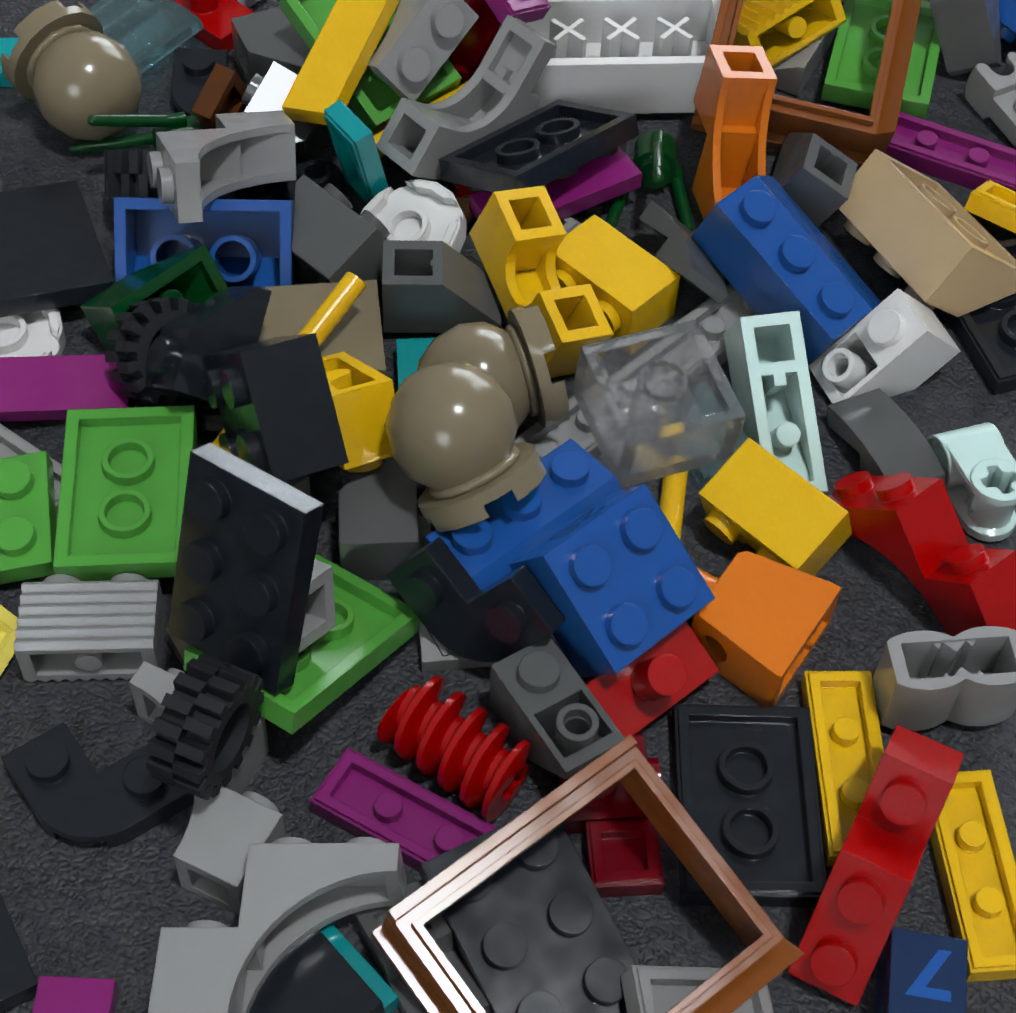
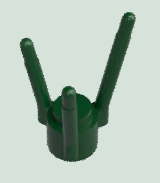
M184 111L167 115H90L87 118V122L91 126L156 128H153L152 132L105 138L101 141L90 140L88 142L74 143L69 145L68 150L71 154H81L154 144L155 150H157L156 132L201 130L202 127L200 121L194 115L186 116Z
M660 129L646 132L636 140L634 158L631 159L642 172L641 184L651 189H658L666 186L668 183L671 184L681 223L693 232L694 226L683 182L684 169L677 164V143L671 135ZM630 192L615 197L605 222L615 229Z

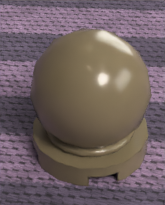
M58 0L51 1L33 10L16 26L13 32L20 39L12 49L11 56L2 53V74L24 98L34 100L45 120L53 128L73 140L101 141L121 132L125 127L91 126L87 122V118L90 115L138 114L142 93L141 71L124 45L109 35L103 34V26L83 3L77 1L74 6L64 7Z
M537 305L518 306L509 309L508 325L505 330L487 322L458 324L434 338L418 360L417 370L434 362L465 361L493 375L509 394L518 428L528 414L532 417L536 416L538 423L543 429L569 420V403L565 382L563 380L552 384L544 354L556 351L546 321Z
M465 361L434 362L417 370L403 380L391 401L385 430L393 459L409 479L427 486L417 500L418 507L429 525L433 523L438 532L461 529L489 518L484 505L500 498L511 490L517 501L521 500L541 483L547 473L533 443H514L518 424L509 394L493 375Z

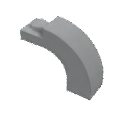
M507 15L482 62L469 81L455 94L437 103L425 104L402 97L376 147L412 176L432 180L442 179L438 159L534 112L541 98L534 94L532 90L557 45L522 20Z

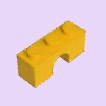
M545 186L493 192L469 234L507 319L508 311L511 308L537 305L546 321L556 351L544 354L550 378L585 372L612 337L613 332L591 284L561 288L556 273V253L567 233Z

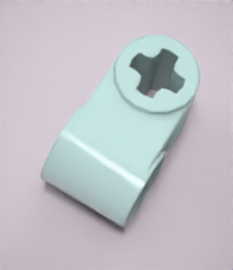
M986 422L927 437L926 440L947 472L945 487L962 528L972 537L982 541L996 542L1008 538L1016 526V512L1014 509L1016 505V461L1004 444V440L995 425Z

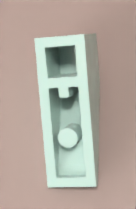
M800 311L740 317L724 333L732 392L746 438H751L821 492L825 493L828 491Z

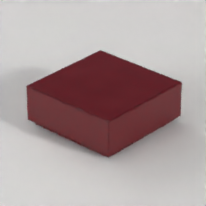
M649 819L585 822L584 840L588 874L601 898L662 894L664 877L658 831Z

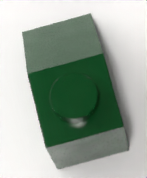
M203 244L126 275L81 305L80 308L105 350L115 351L116 342L106 340L109 330H120L121 325L115 321V318L120 312H132L129 307L130 304L136 301H148L147 298L189 299L188 303L202 304L228 289V286L208 249ZM160 332L153 337L151 344L160 335Z

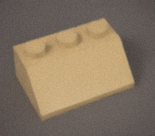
M877 149L871 153L855 173L848 200L838 209L847 217V221L843 224L844 228L857 240L868 246L871 244L878 251L873 257L875 262L890 275L898 279L902 277L909 284L904 290L906 294L921 302L932 311L938 308L951 315L960 317L1016 293V259L935 180Z

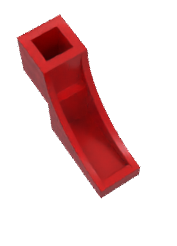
M858 471L841 478L834 484L835 491L828 497L849 512L852 536L857 537L879 551L907 576L929 603L948 635L954 637L965 630L982 626H999L1016 630V550L985 548L980 543L969 544L942 478L912 477L911 473L908 472L897 473L891 476H873L868 471Z
M897 724L798 947L805 954L791 964L788 971L789 974L857 1007L913 883L925 847L954 785L964 753Z

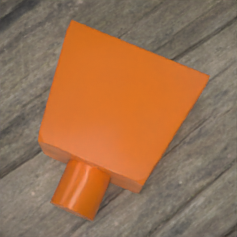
M749 551L737 553L719 579L697 567L715 599L695 613L691 629L720 671L718 672L759 705L775 706L831 623L842 587Z

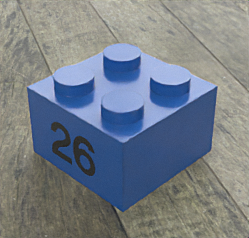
M645 483L606 495L509 564L512 571L525 565L566 620L552 635L581 678L617 674L715 599Z

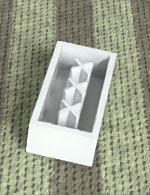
M547 0L551 8L545 17L541 20L526 23L557 45L532 90L534 94L541 98L534 111L556 100H563L634 114L694 113L695 104L693 101L708 46L712 42L721 0Z

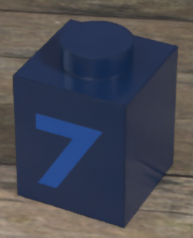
M892 927L877 961L875 1013H966L968 940Z

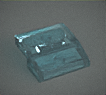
M100 0L88 9L103 26V34L109 35L125 46L139 67L141 74L204 29L200 18L173 0Z

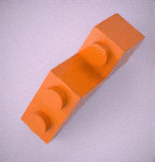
M710 44L708 46L693 101L707 133L692 185V191L703 220L717 202L756 175L766 176L768 121L778 79L762 46Z

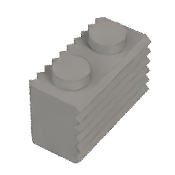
M121 573L106 581H80L70 575L55 574L48 576L43 582H23L21 584L22 594L20 595V606L18 607L19 617L17 618V629L15 630L14 653L24 680L31 683L41 680L46 683L51 679L57 682H61L64 679L72 682L81 679L87 682L92 678L98 681H102L105 678L115 681L120 677L128 681L133 677L143 661L161 668L165 605L159 579L148 580L139 574Z

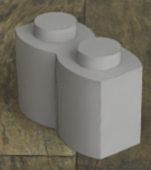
M982 626L965 630L954 637L941 632L922 630L902 633L886 641L872 679L880 724L891 729H895L898 724L912 731H920L938 726L946 720L966 726H988L1010 718L1016 709V630L999 626Z

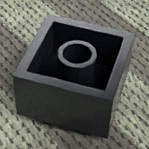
M316 333L274 337L205 355L208 370L202 373L204 391L213 409L219 408L225 433L219 435L220 448L283 482L349 463Z

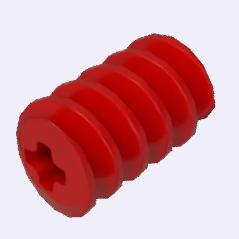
M435 675L422 687L416 685L405 690L391 704L379 722L376 733L378 741L385 744L394 742L396 754L403 759L411 760L416 758L415 764L418 771L422 774L432 776L438 773L437 781L443 790L454 792L460 789L459 798L466 807L476 808L482 805L481 814L486 822H492L500 817L512 803L525 782L529 769L526 761L532 747V742L523 739L508 751L504 748L510 732V726L500 723L486 735L482 732V729L488 717V711L483 707H478L466 718L460 716L466 703V695L461 691L455 692L447 700L441 702L439 698L445 687V679L441 676Z

